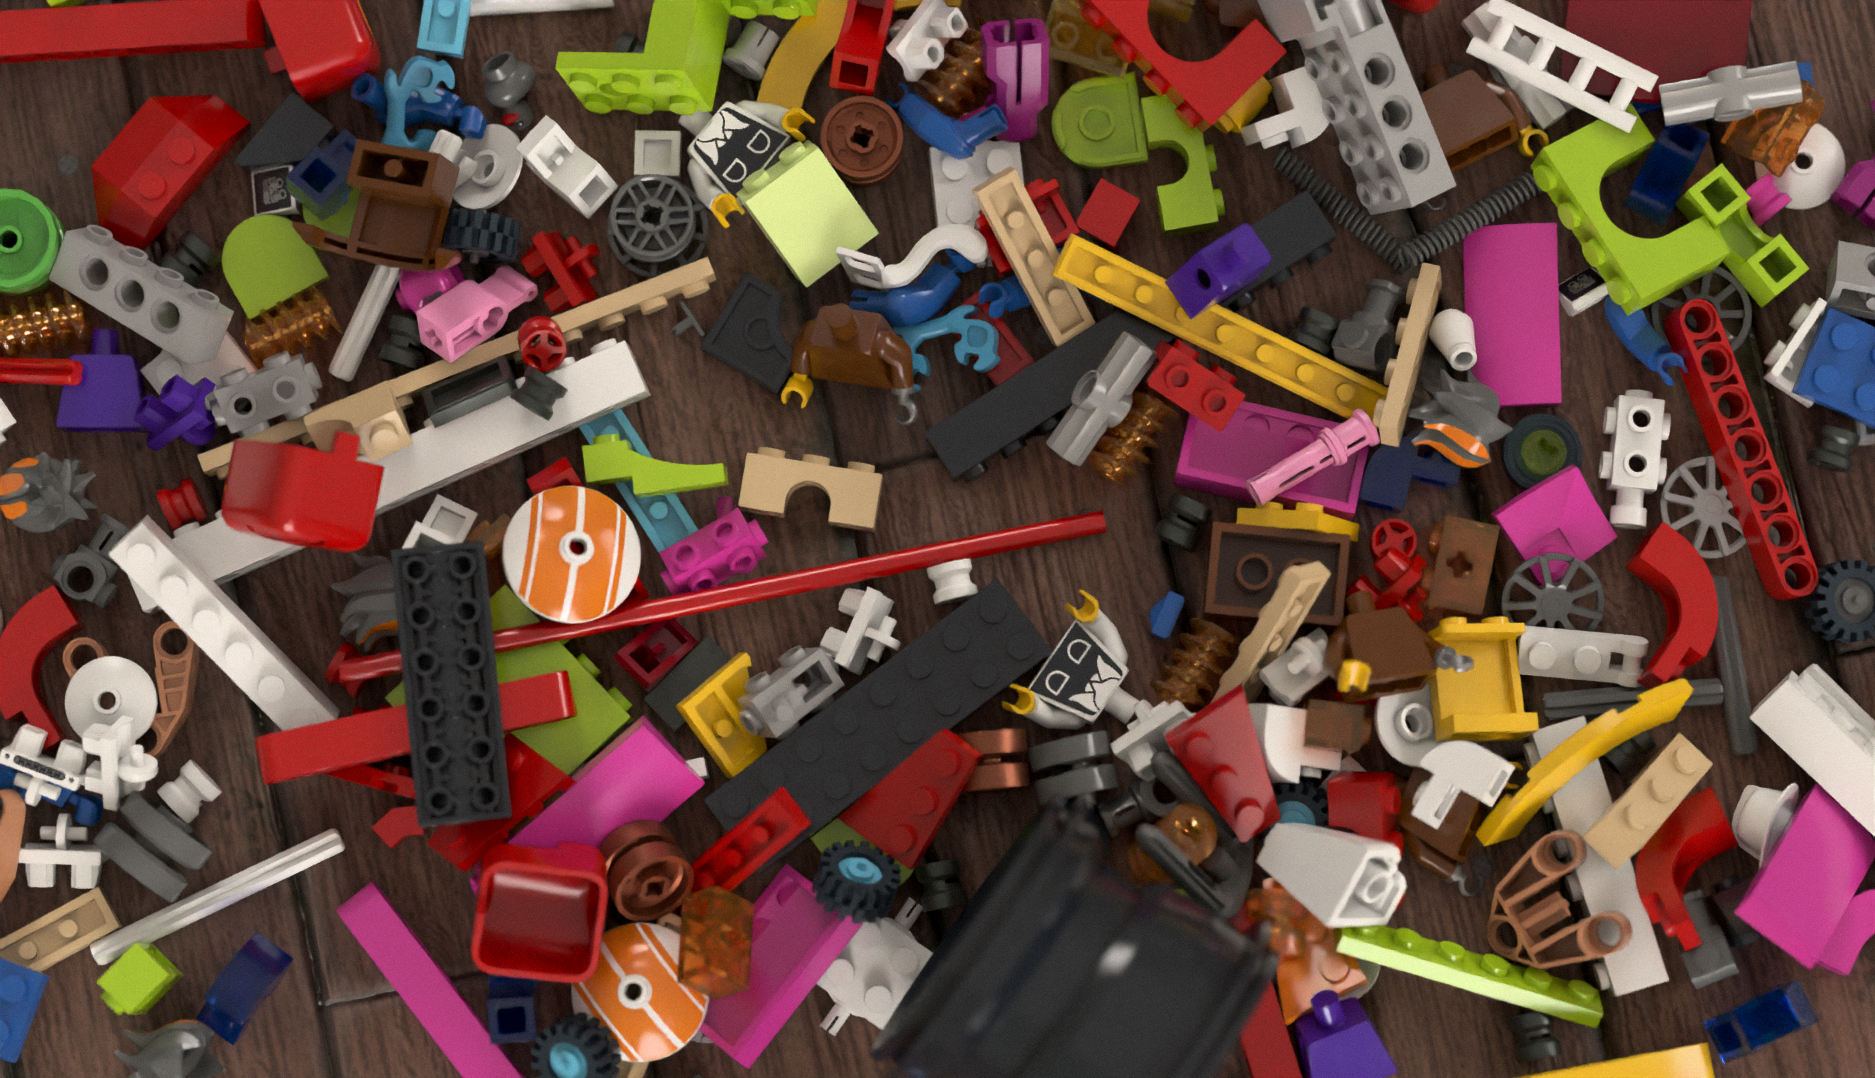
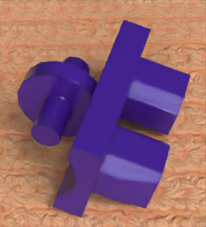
M176 374L163 386L159 399L152 394H148L141 399L133 419L150 431L145 445L157 452L178 436L181 440L189 441L194 445H204L212 440L216 430L215 418L212 411L206 410L205 397L214 391L216 384L204 377L192 385Z

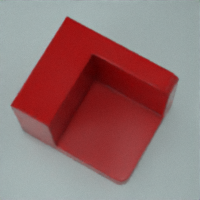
M1101 178L1079 215L1076 225L1078 229L1105 243V250L1113 253L1139 209L1141 200Z

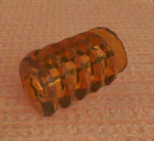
M980 17L976 20L981 31V26L987 22ZM967 28L964 32L968 44L961 41H955L951 47L956 57L944 54V59L941 62L944 71L939 68L928 69L927 74L931 83L924 80L916 82L921 92L943 112L948 113L952 111L963 116L965 111L960 100L964 98L973 103L977 102V97L972 87L976 85L985 90L990 88L984 76L986 73L981 60V32L974 28Z
M314 285L308 287L310 300L307 302L297 293L292 295L293 309L291 310L281 301L276 302L277 317L273 318L265 309L260 310L261 324L258 326L248 317L243 318L244 333H242V336L258 369L264 368L262 362L264 357L269 358L281 353L280 349L288 351L290 357L298 355L297 341L308 350L314 347L313 333H316L324 342L330 340V325L341 334L344 333L327 297Z
M66 289L63 291V299L60 304H57L51 292H48L45 296L44 307H39L34 297L29 296L25 311L20 309L15 299L10 300L9 314L4 315L0 309V357H3L5 349L11 358H18L21 355L22 345L28 354H36L39 350L40 342L47 351H53L56 348L58 338L64 347H72L75 333L83 344H88L92 340L91 324L86 302L82 299L75 300L71 292Z
M1134 390L1131 393L1133 396L1132 405L1126 417L1117 426L1106 429L1111 437L1102 435L1096 445L1101 452L1091 450L1086 458L1097 474L1126 492H1130V489L1122 480L1124 476L1135 479L1140 477V474L1132 465L1134 461L1145 464L1150 462V459L1142 450L1144 446L1155 449L1160 447V444L1152 435L1154 431L1169 434L1170 429L1162 420L1164 416L1179 419L1180 417L1173 408L1146 392Z
M1191 618L1189 621V625L1196 635L1181 633L1179 636V640L1186 648V651L1177 648L1170 650L1169 655L1176 663V666L1161 664L1159 670L1167 681L1152 679L1149 684L1160 701H1166L1170 705L1178 700L1189 712L1190 710L1187 708L1189 704L1202 707L1205 704L1204 700L1197 693L1199 689L1209 691L1215 689L1207 677L1208 674L1222 676L1225 673L1217 662L1218 658L1234 659L1235 656L1228 649L1227 644L1234 643L1240 645L1242 643L1237 637L1217 624L1200 618Z
M1182 803L1174 807L1171 812L1167 813L1153 825L1158 827L1195 865L1207 858L1215 849L1218 838L1216 825L1211 815L1204 808L1194 803ZM1135 839L1129 846L1127 853L1128 868L1133 876L1141 883L1145 881L1168 885L1175 883L1138 846V841Z

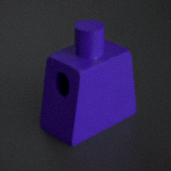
M1244 223L1196 253L1165 284L1191 320L1257 279L1272 262V257L1251 226ZM1205 272H1207L1211 280L1210 288L1203 286L1198 280Z
M92 330L91 355H70L68 358L82 363L84 368L81 373L82 381L78 385H63L56 427L65 433H149L148 429L133 419L140 400L146 396L143 373L140 371L142 369L140 360L134 355H119V330Z
M1334 990L1319 991L1311 998L1314 1012L1299 1017L1295 1023L1303 1078H1385L1398 1072L1383 1041L1357 998L1349 997L1340 1001L1338 994Z

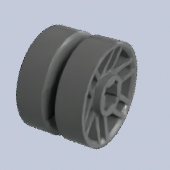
M659 174L641 175L625 183L613 199L610 212L613 231L622 249L636 261L649 265L667 264L681 257L691 246L697 229L696 214L688 193L675 180ZM651 213L654 216L660 217V224L656 227L654 224L647 223V216Z
M1108 731L1082 734L1027 749L1031 772L1051 771L1052 774L1034 783L1039 806H1043L1054 793H1058L1066 800L1077 799L1085 791L1095 795L1121 787L1115 764L1096 765L1095 762L1113 753Z

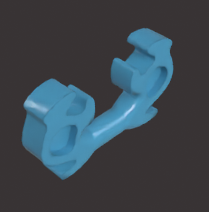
M414 56L403 66L397 81L396 73L392 69L386 71L384 91L388 101L387 122L381 143L429 152L437 133L430 129H421L415 132L413 139L408 140L404 131L405 105L413 92H416L423 102H440L442 100L441 96L434 91L440 81H443L450 89L454 87L455 76L452 68L445 60L436 62L423 56Z
M973 305L959 306L946 316L926 322L892 328L911 347L913 376L919 371L925 376L931 375V365L928 358L917 354L916 348L925 340L948 333L962 335V339L954 345V352L960 363L968 365L970 356H979L974 369L981 373L992 370L1001 360L997 354L999 345L997 329L985 321L969 319L970 316L979 312V309ZM914 383V393H917L921 390V386Z

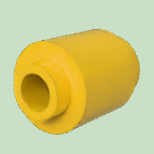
M1262 76L1213 125L1225 134H1228L1230 130L1238 134L1241 133L1242 129L1269 102L1268 96L1273 91L1270 83Z

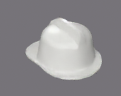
M1796 783L1790 784L1784 791L1762 788L1755 785H1748L1743 790L1733 814L1732 829L1739 847L1760 861L1759 869L1795 810L1799 795V787Z

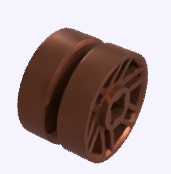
M854 96L836 104L826 115L820 135L822 152L844 183L855 187H871L886 181L895 173L904 153L903 129L899 117L888 104L870 96ZM862 135L863 138L868 139V147L862 148V145H858L856 143L857 137Z
M1002 729L955 734L983 754L960 795L1001 792L1031 787L1029 764L1008 762V758L1027 753L1025 729Z
M637 820L627 823L609 834L598 848L607 863V890L619 912L628 919L650 921L663 917L680 906L693 887V869L669 829L658 821Z

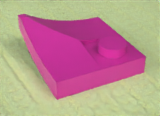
M1571 465L1551 475L1491 513L1523 562L1545 553L1568 554L1584 562L1618 537L1593 497L1580 470L1575 465ZM1548 561L1552 581L1556 582L1563 577L1569 566L1568 562ZM1540 563L1529 567L1528 570L1538 586L1542 585L1544 580Z

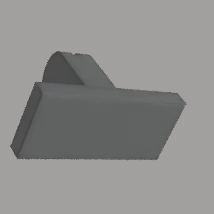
M685 301L680 302L679 304L688 317L671 328V331L675 332V337L682 335L695 326L701 337L705 338L707 336L706 331Z

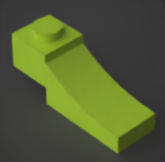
M620 434L595 436L592 438L593 445L582 446L586 482L591 486L633 481L634 494L638 498L729 486L727 467L723 463L687 465L656 460L634 452L632 444L628 440L620 441Z

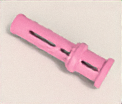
M1358 408L1352 412V418L1333 429L1326 427L1319 431L1317 440L1309 444V446L1285 458L1263 473L1245 481L1248 492L1255 503L1262 506L1275 496L1309 478L1319 470L1331 464L1333 466L1345 464L1349 455L1366 445L1374 447L1379 444V434L1369 416L1362 409Z

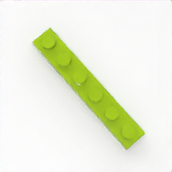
M1383 925L1333 927L1336 951L1596 1029L1603 1015L1598 989H1594L1590 984L1581 980L1574 979L1568 981L1551 976L1545 970L1537 967L1524 968L1508 963L1502 957L1494 954L1481 955L1464 950L1460 945L1451 941H1442L1440 943L1421 937L1415 931L1407 928L1393 929Z

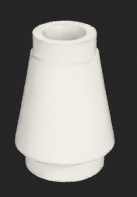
M1446 309L1439 312L1433 318L1429 330L1432 343L1454 369L1459 371L1470 369L1477 361L1474 326L1471 318L1457 309Z

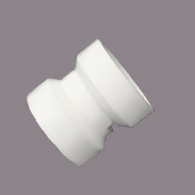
M190 759L180 769V776L174 782H166L157 792L166 804L189 824L199 815V807L202 806L201 800L213 801L222 793V790L199 765Z

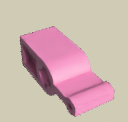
M508 265L499 267L494 275L480 284L473 280H466L416 312L421 343L449 363H452L496 334L505 324L508 312L525 301H532L538 295L537 285Z

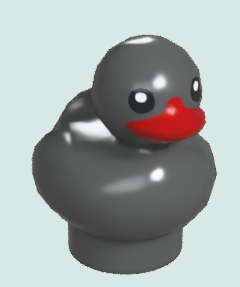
M512 52L499 53L490 58L481 68V72L486 78L484 93L490 104L504 108L501 119L503 125H508V127L514 130H524L531 125L534 119V111L532 106L521 98L535 84L537 73L529 63L516 60Z

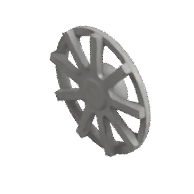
M1713 456L1695 458L1676 468L1667 479L1660 499L1662 521L1675 531L1693 521L1699 525L1692 546L1702 558L1707 559L1728 556L1739 550L1746 543L1739 521L1728 512L1730 509H1733L1731 501L1726 499L1728 493L1725 486L1723 485L1721 489L1716 490L1715 471L1717 465ZM1697 466H1706V487L1704 489L1698 484L1689 472V469ZM1679 476L1684 479L1694 492L1692 498L1670 493L1673 484ZM1752 486V496L1758 503H1760L1759 497L1756 496L1755 490ZM1668 502L1688 506L1689 514L1671 524L1668 514ZM1723 522L1741 533L1740 537L1729 546L1721 523ZM1708 527H1712L1719 550H1701Z

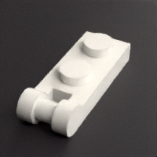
M1525 626L1526 633L1518 637L1517 654L1521 675L1609 682L1625 687L1642 686L1636 681L1643 672V669L1640 668L1642 657L1647 656L1649 641L1646 638L1634 635ZM1611 652L1624 654L1622 665L1610 664Z

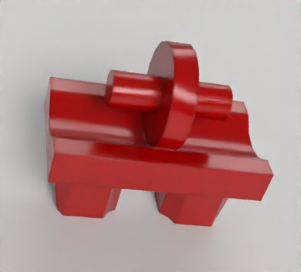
M559 230L548 234L545 231H541L531 238L534 246L523 255L520 261L528 274L533 278H540L547 272H552L558 284L543 293L544 300L552 313H563L600 299L589 281L599 274L592 263V260L601 252L596 243L583 247L576 235L564 240Z
M1391 546L1378 558L1373 566L1388 582L1379 590L1362 574L1346 589L1345 598L1356 592L1369 591L1377 610L1387 609L1391 606L1392 608L1400 607L1407 612L1411 621L1417 624L1423 618V613L1418 604L1426 597V594L1419 587H1416L1409 595L1405 592L1422 577L1421 570L1426 567L1427 563L1418 554L1410 560L1405 554Z

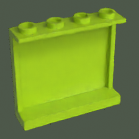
M506 584L490 598L493 631L541 622L533 614L534 611L528 608ZM570 639L495 654L498 684L557 671H568L578 716L510 732L568 776H571L626 723L630 724L634 720L626 712L632 704L615 686L608 691L602 687L595 679L601 671L582 652L575 658L564 645ZM404 680L385 697L393 707L406 704Z

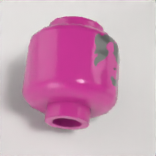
M458 265L440 273L401 270L399 274L400 287L395 290V294L402 309L406 313L413 312L416 315L418 310L464 282L465 279Z

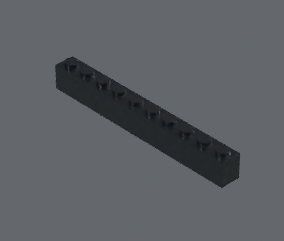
M1308 190L1251 225V228L1270 253L1272 262L1257 279L1217 303L1218 305L1238 313L1257 300L1253 293L1267 284L1272 290L1276 289L1295 276L1291 270L1305 260L1311 266L1333 251L1329 245L1335 241L1337 234ZM1205 272L1198 280L1203 286L1210 288L1211 280L1207 272ZM1118 309L924 432L925 440L952 482L956 483L963 478L965 483L968 484L989 470L986 463L1001 454L1006 460L1027 446L1024 439L1034 432L1040 430L1042 435H1046L1056 429L1063 419V414L1072 406V393L1078 381L1088 371L1098 369L1123 331L1134 335L1153 350L1160 339L1173 346L1177 339L1181 340L1182 338L1125 310Z

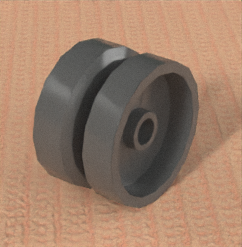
M133 790L119 808L123 818L137 830L136 834L119 823L107 822L93 841L107 856L130 875L162 898L174 903L188 883L183 872L170 860L173 858L188 869L200 870L214 851L203 839L193 832L194 830L174 812L162 804H157L141 792Z

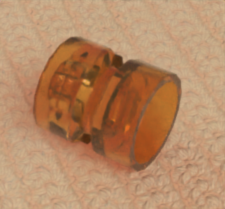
M1255 889L1247 891V919L1254 923L1260 918H1265L1272 923V933L1266 946H1271L1280 952V961L1305 959L1306 933L1299 928V924L1306 920V907L1286 889Z

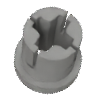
M748 21L733 48L726 49L722 60L740 75L751 80L760 81L766 72L764 65L779 41V37L771 29H768L766 34L763 35L767 29L766 26L755 21Z

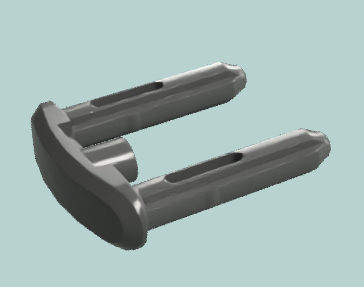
M1156 752L1150 760L1153 774L1217 837L1215 846L1204 854L1201 861L1202 867L1215 879L1214 883L1156 826L1144 824L1137 829L1138 846L1190 898L1216 912L1228 922H1231L1239 915L1249 889L1254 861V836L1242 843L1188 770L1171 754Z

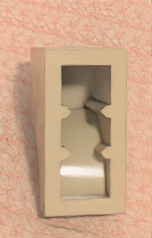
M387 380L303 417L306 429L317 449L328 453L331 452L335 431L360 436L358 454L368 456L371 462L413 444L405 414Z

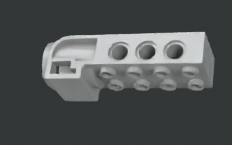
M1257 0L1271 35L1279 43L1293 39L1298 40L1306 58V71L1309 77L1316 83L1323 99L1322 109L1324 115L1333 124L1340 141V154L1352 170L1357 182V195L1361 203L1368 209L1370 215L1414 207L1457 186L1381 0Z

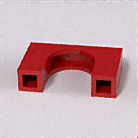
M1076 0L1082 7L1079 12L1083 19L1095 30L1102 28L1113 40L1111 46L1117 55L1127 63L1133 61L1145 73L1143 80L1147 86L1159 96L1165 94L1176 105L1177 108L1174 111L1177 117L1190 129L1197 127L1201 133L1211 127L1287 52L1255 18L1214 57L1199 62L1183 61L1167 54L1154 40L1149 29L1147 17L1150 0Z

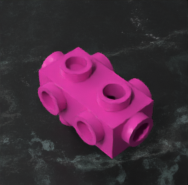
M728 496L719 497L716 500V520L714 522H710L700 530L659 552L667 568L660 574L672 595L717 587L719 583L736 573L746 574L756 567L757 561L766 557L762 546L769 543L756 519L748 523L739 508L734 510L733 498Z

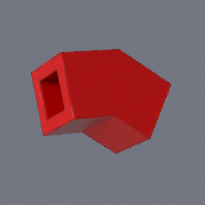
M416 806L392 808L371 827L388 847L393 850L407 837L427 835L426 827L418 828Z

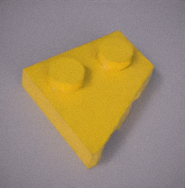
M1268 501L1262 506L1256 504L1255 509L1238 508L1236 524L1351 535L1350 542H1358L1359 524L1323 513L1324 506L1319 504L1296 503V510H1283V504Z
M747 652L736 654L675 706L726 778L730 779L767 751L765 738H761L759 733L757 735L749 733L739 719V713L743 711V708L737 700L747 693L743 685L750 679L747 667L752 666Z

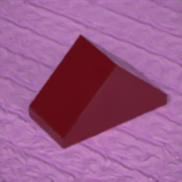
M675 619L653 622L619 650L613 658L650 693L699 642Z

